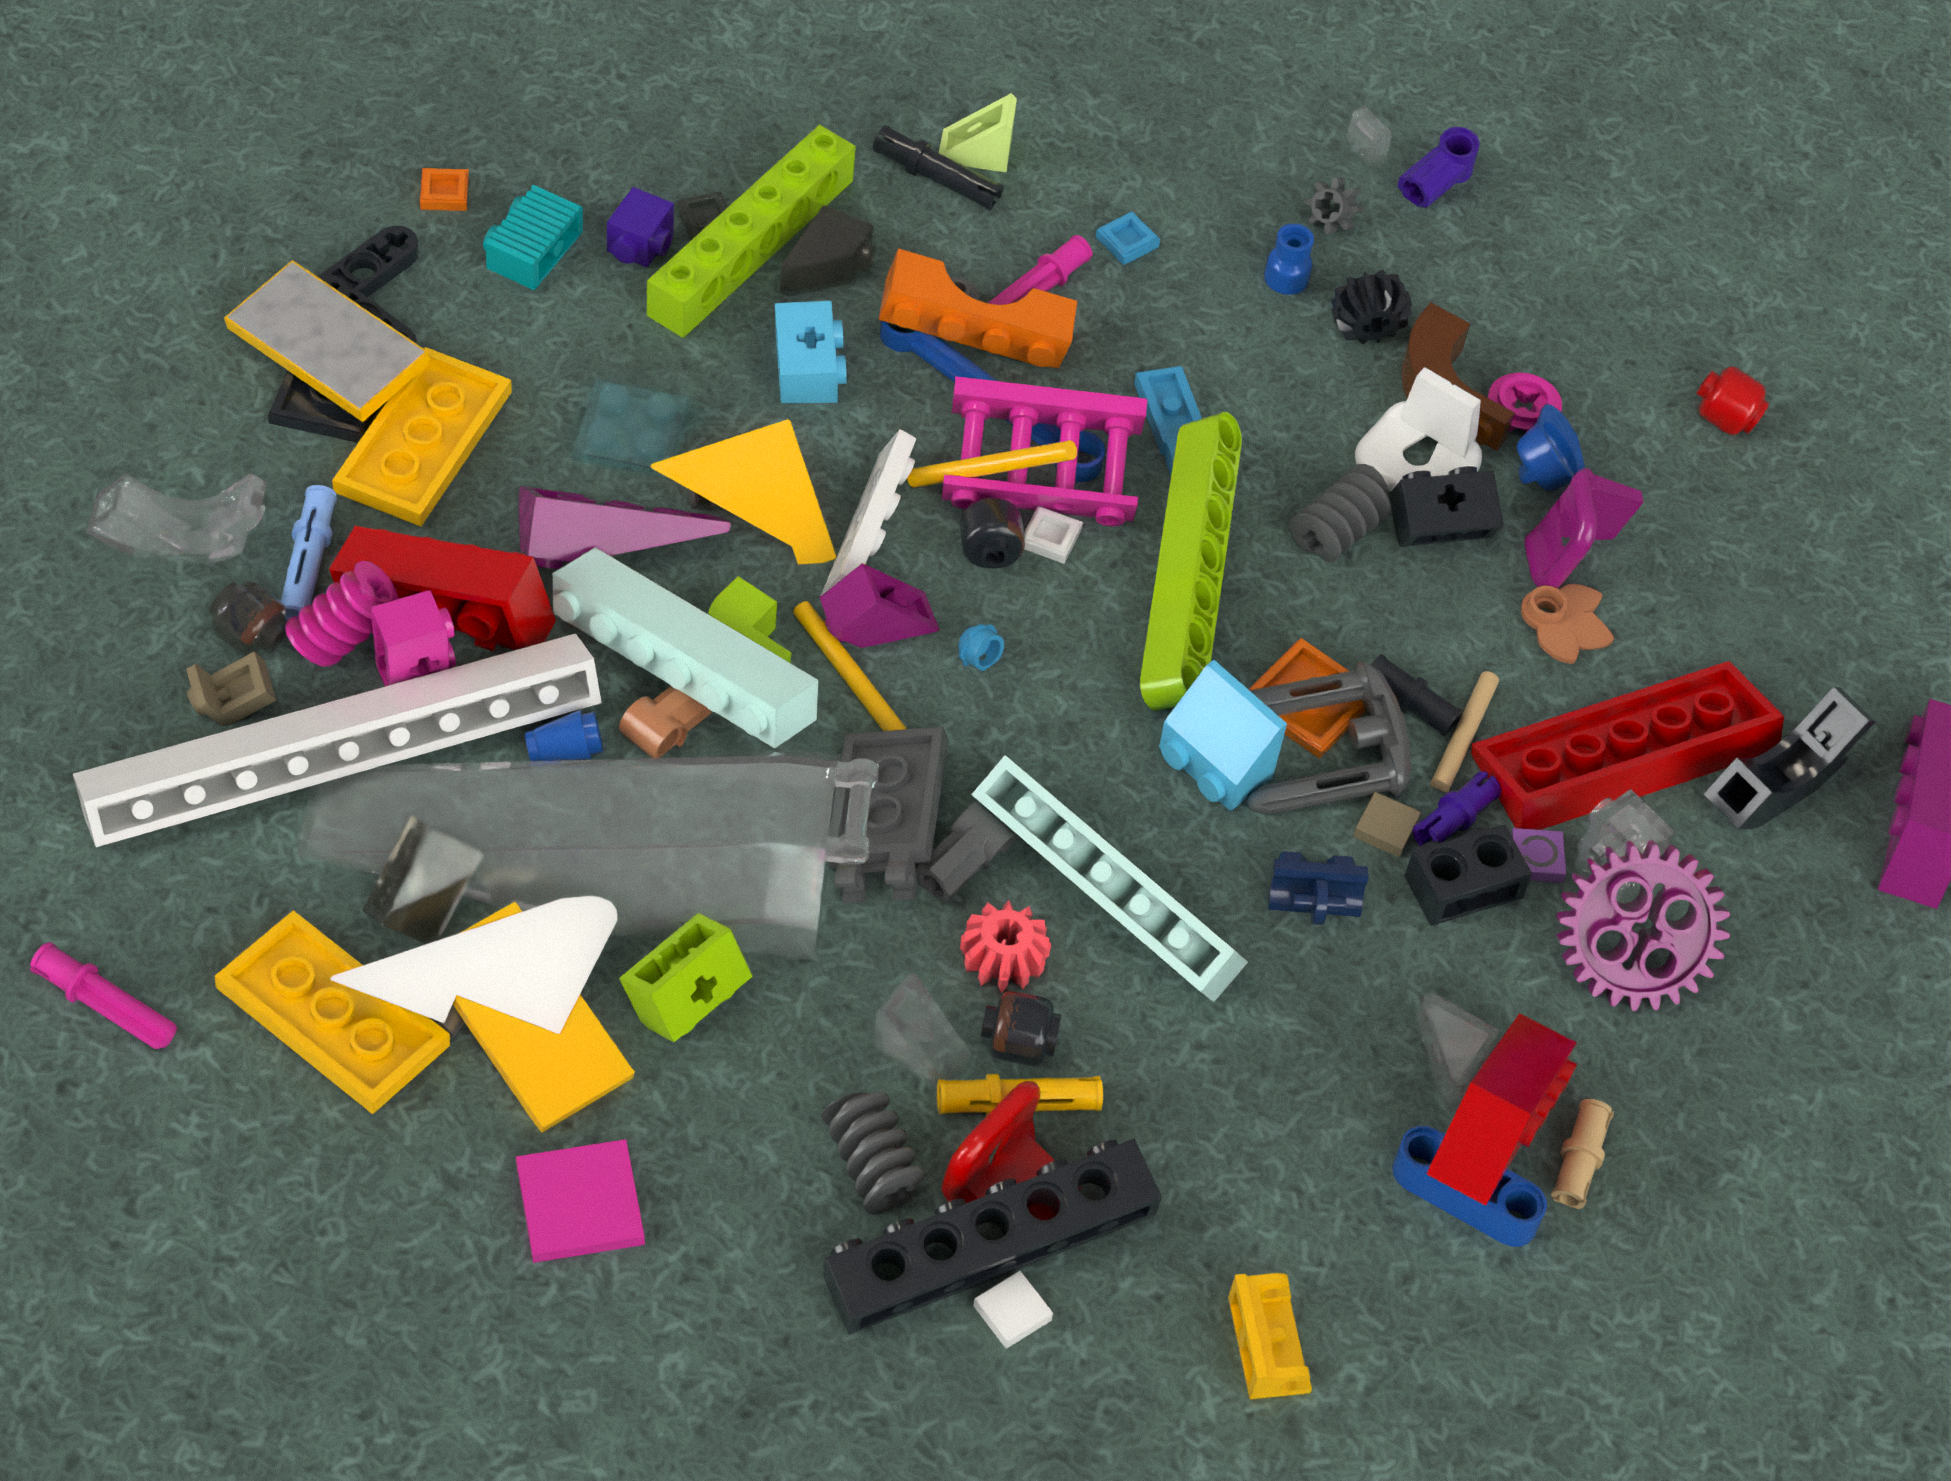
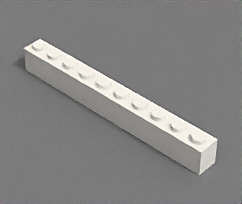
M575 633L73 774L88 829L95 846L99 847L600 704L602 702L595 662L590 652Z

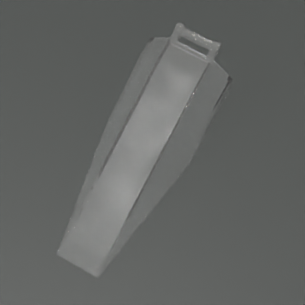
M796 749L666 758L383 765L311 786L296 855L366 874L375 873L385 879L404 884L411 882L440 890L443 894L458 898L460 895L476 899L500 909L516 902L522 912L561 898L600 897L610 901L617 910V922L610 937L663 942L697 913H700L730 928L741 952L815 960L825 861L861 864L868 860L870 840L866 837L871 791L878 783L880 769L876 762L865 758L854 759L849 763L839 762V754ZM836 787L850 788L845 834L841 837L828 836Z

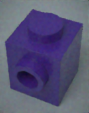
M632 187L607 221V251L623 263L630 264L635 262L647 268L657 255L665 256L673 241L674 203Z

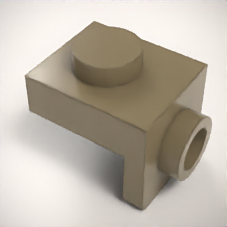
M256 652L248 654L212 675L208 674L197 664L186 669L191 688L187 690L191 705L199 715L209 716L220 726L236 723L276 701L265 660Z

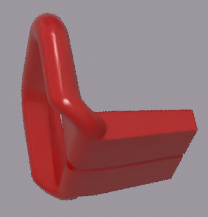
M1025 1081L1018 1084L975 1127L955 1151L949 1161L941 1186L942 1193L948 1202L955 1199H965L966 1203L986 1196L985 1192L1001 1181L1015 1179L1018 1184L1036 1177V1172L1040 1168L1055 1161L1035 1142L1033 1115L1041 1095L1040 1087L1037 1083ZM1001 1141V1143L999 1144V1146H998V1148H997V1150H996V1152H995V1154H994V1156H993V1158H992V1163L990 1164V1163H989V1157H990L992 1151L994 1150V1148H995V1147L998 1145V1143ZM1035 1203L1028 1207L1030 1214L1039 1220H1049L1056 1216L1053 1209L1043 1203Z

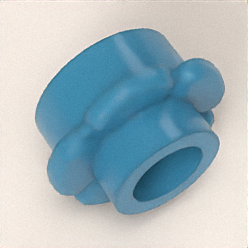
M991 624L972 626L960 637L958 643L959 658L963 661L965 667L971 664L978 670L985 671L1000 659L1004 650V640L997 634L996 628ZM985 653L986 659L980 661L979 657Z

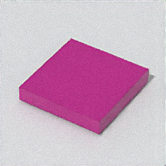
M626 1139L516 1156V1166L533 1263L645 1245L644 1230Z

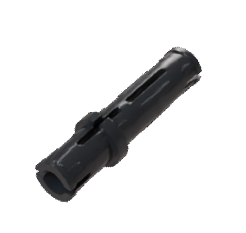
M884 125L878 133L884 136L883 139L892 143V145L878 137L874 140V152L906 166L908 173L914 176L920 173L984 206L989 211L997 203L993 200V196L999 199L1002 196L1003 184L997 183L932 150V145L924 140L916 142L891 129L888 125Z

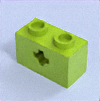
M697 913L619 979L639 1020L648 1029L675 1042L681 1036L690 1032L700 1020L719 1004L732 997L735 991L753 976L731 929Z

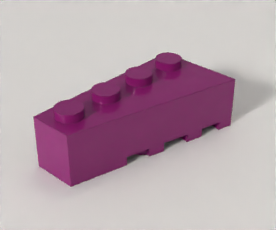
M1929 698L1922 717L1914 714L1906 731L1904 743L1908 745L1899 767V773H1903L1894 796V803L1898 805L1893 813L1888 830L1890 839L1878 890L1937 909L1951 880V705Z

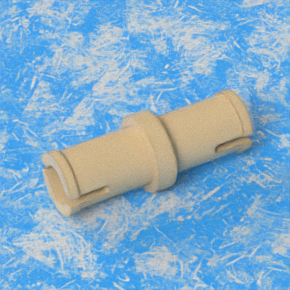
M1585 1099L1580 1102L1579 1112L1571 1137L1565 1139L1560 1150L1563 1162L1555 1187L1551 1192V1197H1553L1554 1201L1576 1209L1584 1208L1594 1171L1602 1166L1605 1157L1602 1145L1609 1123L1614 1115V1111H1611L1612 1108L1608 1104L1595 1099Z

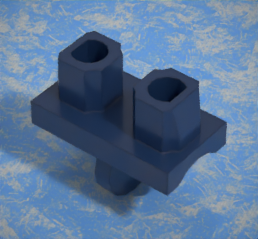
M1283 851L1279 859H1274L1268 893V910L1310 913L1311 924L1324 925L1326 914L1361 917L1363 896L1369 877L1368 867L1356 866L1353 857L1334 855L1326 863L1307 862V859L1300 852Z

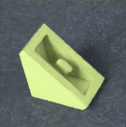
M1010 93L943 129L939 153L966 167L1007 172L1017 98Z

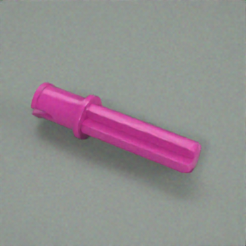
M1073 235L1052 254L1046 253L1041 255L1034 268L988 303L995 305L1011 304L1023 299L1032 288L1048 292L1057 284L1062 287L1067 282L1068 275L1091 259L1093 253L1090 245L1081 236Z
M52 942L43 944L34 954L30 966H32L30 971L42 976L65 991L66 999L74 1003L78 999L154 1049L165 1048L171 1043L172 1038L177 1032L175 1023L98 974V967L94 964L87 963L84 965L57 948Z

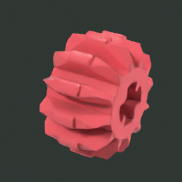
M1010 900L1003 905L1002 910H997L987 902L986 906L982 909V915L971 914V917L967 920L966 931L961 936L960 950L965 955L964 966L966 967V972L979 971L978 980L981 986L991 981L992 977L998 979L997 985L1001 993L1008 987L1009 979H1013L1014 983L1023 990L1029 983L1030 976L1039 978L1043 973L1045 960L1050 954L1051 943L1049 942L1050 938L1046 937L1047 927L1045 926V920H1032L1033 913L1030 906L1017 912L1013 910Z

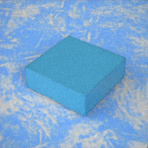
M1132 211L1096 230L1095 237L1123 265L1158 248L1160 244V238Z

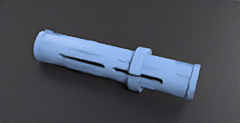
M312 485L306 489L301 518L293 525L292 538L295 543L281 597V602L286 606V610L278 612V616L282 620H288L293 616L299 617L300 609L312 603L324 548L331 544L333 535L330 522L337 497L336 492L327 486Z

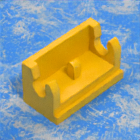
M1270 1273L1251 1276L1237 1274L1234 1277L1228 1296L1250 1400L1311 1393L1312 1390L1309 1369L1304 1364L1290 1301L1291 1293L1287 1274Z

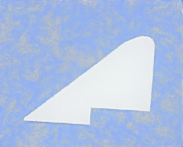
M596 896L561 898L504 919L332 976L330 980L445 1023L456 995L560 1034L617 922V910L610 901Z

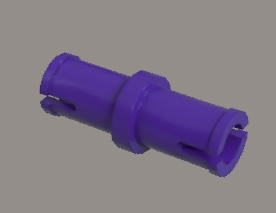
M1480 771L1457 792L1450 791L1440 798L1438 808L1422 821L1416 823L1412 829L1414 839L1418 845L1425 844L1431 838H1433L1432 841L1445 842L1458 830L1465 831L1471 827L1476 821V815L1500 797L1501 787L1496 778L1492 775L1481 785V782L1488 777V772Z

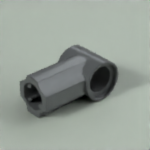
M975 801L955 821L948 832V837L932 851L931 862L920 863L915 870L916 877L921 883V887L937 899L948 903L983 867L989 869L992 866L990 862L993 857L1000 851L1006 853L1017 838V834L982 803Z

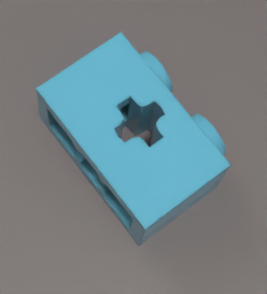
M832 302L775 303V333L781 403H838V384L847 383L845 355L836 356V348H843L842 320H833Z

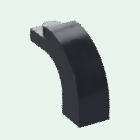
M1833 687L1787 737L1757 757H1737L1708 788L1704 795L1737 829L1747 830L1763 826L1815 792L1847 762L1846 753L1869 730L1875 721L1840 687Z

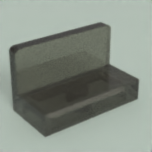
M411 815L363 911L381 925L424 944L438 941L478 866L482 853L476 848L442 833L429 823Z

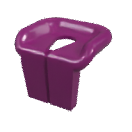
M1589 468L1580 469L1572 477L1570 485L1524 539L1533 583L1537 587H1560L1589 552L1594 540H1613L1644 503L1642 492L1594 475ZM1562 537L1570 538L1566 546H1563Z

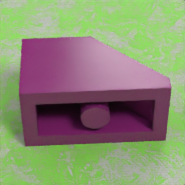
M863 563L819 597L827 617L825 624L828 631L839 641H846L860 648L934 633L940 630L924 591Z

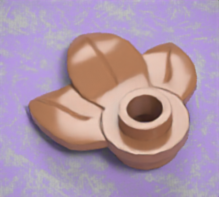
M1568 584L1560 589L1553 586H1540L1528 593L1523 599L1521 605L1522 618L1530 627L1536 630L1537 641L1540 647L1558 661L1573 664L1578 657L1579 649L1593 650L1605 648L1611 645L1614 640V636L1607 626L1593 613L1602 598V593L1579 584ZM1539 608H1546L1550 610L1552 613L1544 612Z

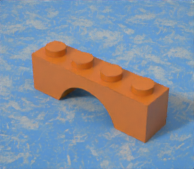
M898 248L886 277L879 320L1030 363L1038 367L1059 368L1072 343L1077 301L1032 288L1023 299L1011 304L995 305L984 303L968 296L953 283L943 261Z

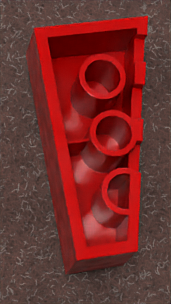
M354 526L329 568L334 583H340L341 576L345 572H354L356 563L360 561L371 562L380 567L389 577L399 599L430 590L438 609L447 608L454 630L475 638V646L492 652L497 644L512 650H518L543 643L556 622L534 557L519 552L510 553L481 548L473 544L464 545L440 541L431 537H417L394 533L386 529Z
M1519 1013L1470 1082L1426 1174L1486 1206L1520 1146L1524 1145L1529 1148L1538 1129H1541L1550 1110L1554 1108L1561 1093L1567 1087L1578 1065L1569 1060L1577 1042Z

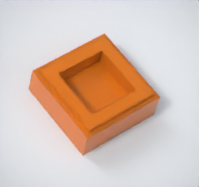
M422 168L420 210L467 211L469 169Z

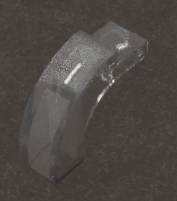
M125 473L97 493L86 533L119 551L136 557L201 564L225 561L244 552L249 530H252L260 522L265 510L262 501L267 482L250 473L214 497L202 500H184L161 494Z

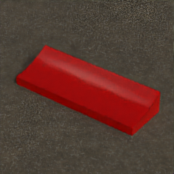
M1730 661L1472 743L1471 755L1479 769L1488 772L1487 780L1493 775L1499 782L1501 787L1499 800L1514 827L1518 829L1542 830L1728 768L1737 757H1757L1781 742L1784 715Z

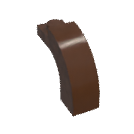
M1430 302L1417 318L1410 334L1401 373L1404 393L1408 398L1417 375L1425 367L1451 382V385H1456L1481 400L1475 442L1478 445H1487L1498 451L1507 440L1515 412L1474 391L1459 379L1452 367V363L1463 351L1470 323Z

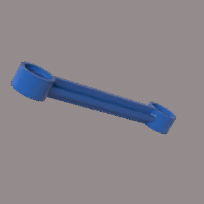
M881 321L880 338L888 348L898 352H914L954 383L956 376L997 381L939 337L919 331L900 333L889 327V325L893 324ZM1037 423L1032 426L1031 439L1038 445L1060 442L1061 429L1057 425ZM1080 431L1078 451L1089 455L1092 454L1096 460L1085 464L1077 463L1075 482H1088L1095 479L1102 471L1105 446L1102 440L1095 434L1088 431Z

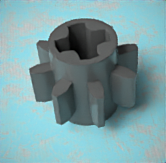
M1334 177L1331 188L1326 182H1316L1315 186L1318 192L1313 198L1305 199V203L1311 205L1313 216L1309 219L1310 224L1325 223V234H1333L1338 229V223L1345 230H1353L1355 227L1351 219L1355 217L1356 213L1365 211L1363 207L1358 206L1356 197L1361 192V189H1344L1346 182L1345 178ZM1331 200L1340 203L1339 212L1330 208Z

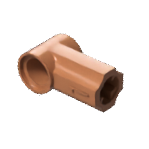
M670 686L654 700L648 696L636 700L624 713L619 724V731L656 762L661 763L663 760L660 757L674 745L681 747L688 731L713 711L680 690Z

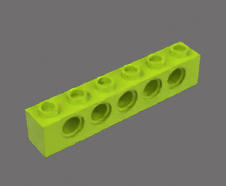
M819 124L647 280V316L684 338L853 182L856 146Z

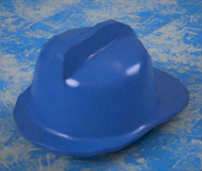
M1544 405L1540 410L1537 423L1519 439L1516 445L1518 455L1522 461V465L1519 468V478L1522 484L1535 481L1544 490L1553 491L1570 484L1572 477L1580 469L1585 468L1577 434L1569 421L1553 405Z

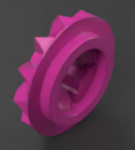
M1529 373L1506 374L1498 378L1491 385L1488 393L1489 399L1515 412L1509 432L1515 428L1522 429L1525 433L1537 423L1540 410L1546 404L1553 405L1560 412L1562 411V400L1556 388L1545 379ZM1517 399L1522 403H1533L1531 411L1525 407L1515 408Z

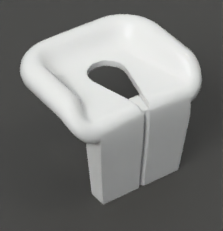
M1424 367L1417 375L1407 400L1390 407L1359 441L1355 449L1356 464L1373 466L1383 476L1390 492L1404 475L1411 472L1430 471L1431 476L1448 475V472L1453 469L1465 466H1474L1478 472L1482 462V450L1475 440L1478 431L1481 400L1458 386L1451 385V382ZM1427 436L1438 442L1430 461L1425 465H1412L1403 457L1404 450Z

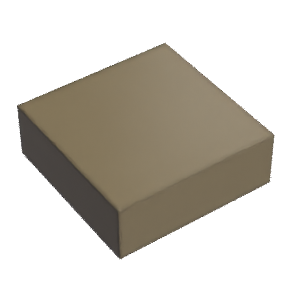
M1374 792L1355 828L1353 837L1400 858L1412 835L1414 825L1420 819L1421 812Z

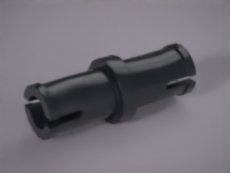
M1380 654L1371 664L1384 675L1399 703L1401 712L1404 714L1410 711L1440 732L1443 737L1449 733L1461 718L1463 710L1455 707L1429 689V682L1421 676L1415 679L1386 659V656Z

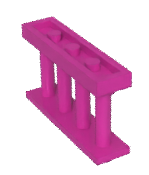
M956 376L951 413L961 414L965 418L961 460L981 456L984 420L989 418L1007 419L1013 424L1010 451L1029 448L1032 426L1041 423L1057 425L1061 429L1060 442L1073 441L1077 448V456L1074 460L1057 463L1055 487L1026 484L1028 468L1008 471L1007 482L944 474L941 500H950L954 507L966 510L970 504L978 500L994 497L1005 499L1019 509L1036 510L1038 506L1057 513L1096 517V522L1104 526L1115 527L1123 525L1125 521L1133 522L1138 497L1122 495L1128 437L1133 434H1142L1146 418L1147 399ZM1084 429L1101 430L1109 435L1103 493L1074 489L1080 431Z

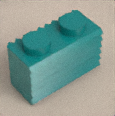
M532 184L531 190H527L525 196H517L514 199L507 217L502 220L501 225H493L487 231L483 241V249L486 251V268L535 290L583 233V206Z

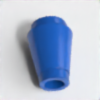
M580 709L535 728L533 731L525 732V740L531 762L540 760L592 759L591 754L603 752V744L595 712L582 714Z

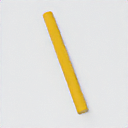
M1068 440L912 468L907 480L909 485L915 488L943 483L944 474L972 478L1070 461L1076 458L1077 448L1073 441Z
M808 601L798 604L793 610L794 616L883 731L907 729L840 641L828 631L825 622Z

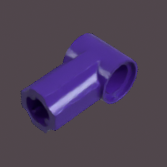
M1451 127L1445 130L1440 137L1439 145L1400 176L1398 188L1403 196L1416 206L1427 208L1453 185L1469 180L1472 176L1480 142L1478 136L1473 131L1464 127Z

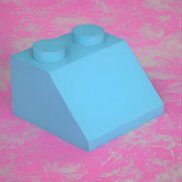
M1213 660L1206 665L1164 721L1159 748L1165 761L1172 768L1185 770L1197 781L1198 788L1205 798L1211 802L1219 801L1229 811H1232L1245 801L1251 793L1273 779L1287 723L1219 663Z

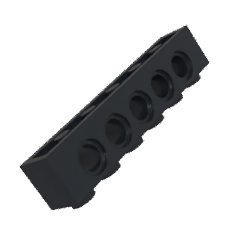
M1135 1138L1118 1144L1117 1140L1102 1142L1091 1148L1087 1152V1157L1069 1164L1066 1159L1053 1161L1040 1168L1036 1172V1177L1018 1184L1015 1179L1001 1181L990 1187L985 1192L986 1196L966 1203L965 1199H955L937 1208L934 1211L935 1216L917 1223L911 1218L900 1220L885 1228L882 1232L883 1236L865 1243L859 1238L852 1239L836 1246L831 1250V1256L825 1258L823 1277L848 1333L852 1334L1156 1216L1162 1196ZM1087 1183L1098 1185L1103 1189L1106 1197L1101 1200H1090L1082 1195L1079 1187ZM1035 1203H1043L1050 1206L1056 1216L1049 1220H1039L1030 1214L1028 1207ZM983 1223H994L1003 1230L1005 1236L998 1240H988L983 1238L976 1228ZM932 1243H943L952 1250L954 1255L947 1260L939 1261L931 1258L924 1248ZM880 1263H891L900 1269L902 1275L896 1280L885 1281L878 1278L872 1269Z

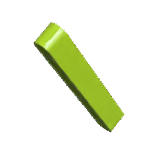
M1228 412L1218 413L1183 424L1179 428L1140 676L1142 697L1147 706L1154 711L1176 707L1206 665L1211 662L1242 446L1240 427L1236 419Z

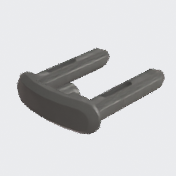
M1360 661L1357 664V669L1353 671L1312 677L1307 680L1250 690L1278 716L1362 700L1365 712H1369L1370 716L1349 720L1348 728L1352 745L1355 749L1379 745L1383 757L1382 761L1378 763L1338 769L1333 772L1262 785L1248 796V806L1253 812L1272 815L1373 795L1374 792L1383 793L1389 791L1393 794V797L1397 798L1407 788L1411 762L1409 739L1404 717L1384 675L1373 665Z

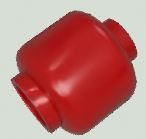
M1735 366L1724 369L1719 375L1712 370L1696 391V394L1702 397L1698 408L1699 415L1729 435H1736L1741 431L1748 434L1759 422L1769 406V403L1764 400L1766 395L1765 386Z

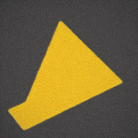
M789 419L651 464L650 467L790 545L798 564L825 563L836 559L825 521Z

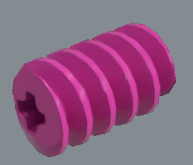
M360 561L355 564L354 572H345L341 576L340 583L335 582L329 585L326 594L317 595L312 605L301 608L299 617L293 616L289 618L285 625L286 634L295 649L310 662L323 667H331L341 661L343 656L352 652L357 644L369 638L370 633H373L371 607L399 599L396 589L380 567L371 562Z

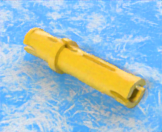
M987 1074L985 1079H938L937 1109L939 1115L987 1112L988 1115L1018 1084L1025 1081H1033L1037 1083L1041 1091L1040 1100L1035 1111H1101L1103 1106V1085L1100 1076L1000 1079L999 1074Z

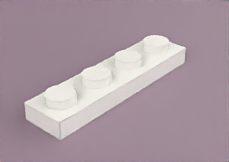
M901 429L883 448L877 458L821 596L860 564L866 565L868 557L874 556L884 540L886 531L880 528L883 520L887 521L895 511L901 495L895 493L897 485H902L915 463V460L909 456L917 438Z

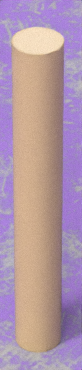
M1488 671L1481 673L1430 782L1431 787L1446 793L1449 792L1499 683V678L1494 673Z

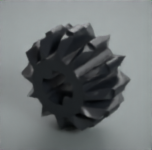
M1379 270L1372 275H1368L1364 271L1363 275L1359 278H1347V285L1336 288L1335 298L1332 300L1333 308L1331 311L1334 323H1337L1338 329L1343 333L1345 340L1358 339L1362 344L1368 340H1376L1379 343L1380 339L1385 336L1395 337L1396 329H1403L1408 326V317L1412 314L1410 308L1412 302L1409 292L1406 291L1398 274L1387 275L1384 270Z

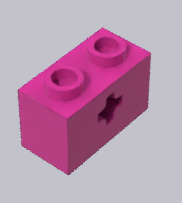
M430 590L371 607L376 666L385 687L456 667L454 651L449 641V638L455 636L450 614L446 607L438 609Z

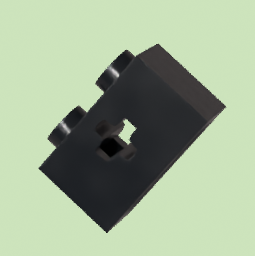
M1465 466L1453 469L1448 472V475L1431 476L1430 471L1411 472L1404 475L1389 493L1396 537L1400 547L1492 538L1504 526L1494 470L1477 472L1476 467Z

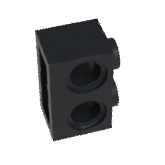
M1504 824L1487 830L1481 827L1475 828L1456 839L1442 843L1431 841L1421 845L1412 852L1404 877L1430 926L1523 899L1532 872Z

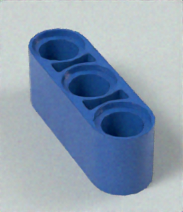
M1416 1126L1409 1129L1403 1135L1392 1165L1393 1175L1402 1187L1502 1244L1520 1247L1528 1244L1535 1237L1545 1215L1547 1201L1542 1190L1534 1183L1507 1169L1485 1206L1426 1174L1445 1136L1444 1133L1429 1126ZM1411 1157L1423 1158L1429 1164L1418 1163ZM1508 1210L1519 1212L1526 1219L1516 1218Z

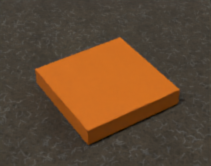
M1300 638L1248 690L1307 680L1312 677L1348 672L1349 670ZM1362 700L1280 715L1279 717L1287 723L1284 735L1320 759L1349 729V720L1361 717L1365 713Z

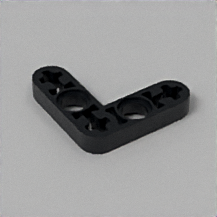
M390 226L378 232L317 277L417 344L416 336L411 329L368 298L410 267L418 258L419 251L416 234L404 226ZM392 244L396 247L389 251V245ZM403 244L405 245V249H404V250H401L400 248H398V247L402 246ZM360 268H368L375 272L374 276L363 280L351 275L353 271Z

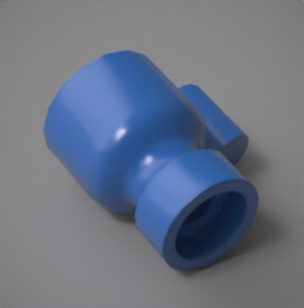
M1287 224L1278 231L1275 248L1267 258L1264 272L1267 285L1278 293L1297 294L1306 289L1313 267L1310 253L1313 247L1314 236L1307 227L1300 224Z

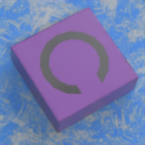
M1513 828L1511 836L1532 872L1530 880L1563 883L1566 877L1563 832Z

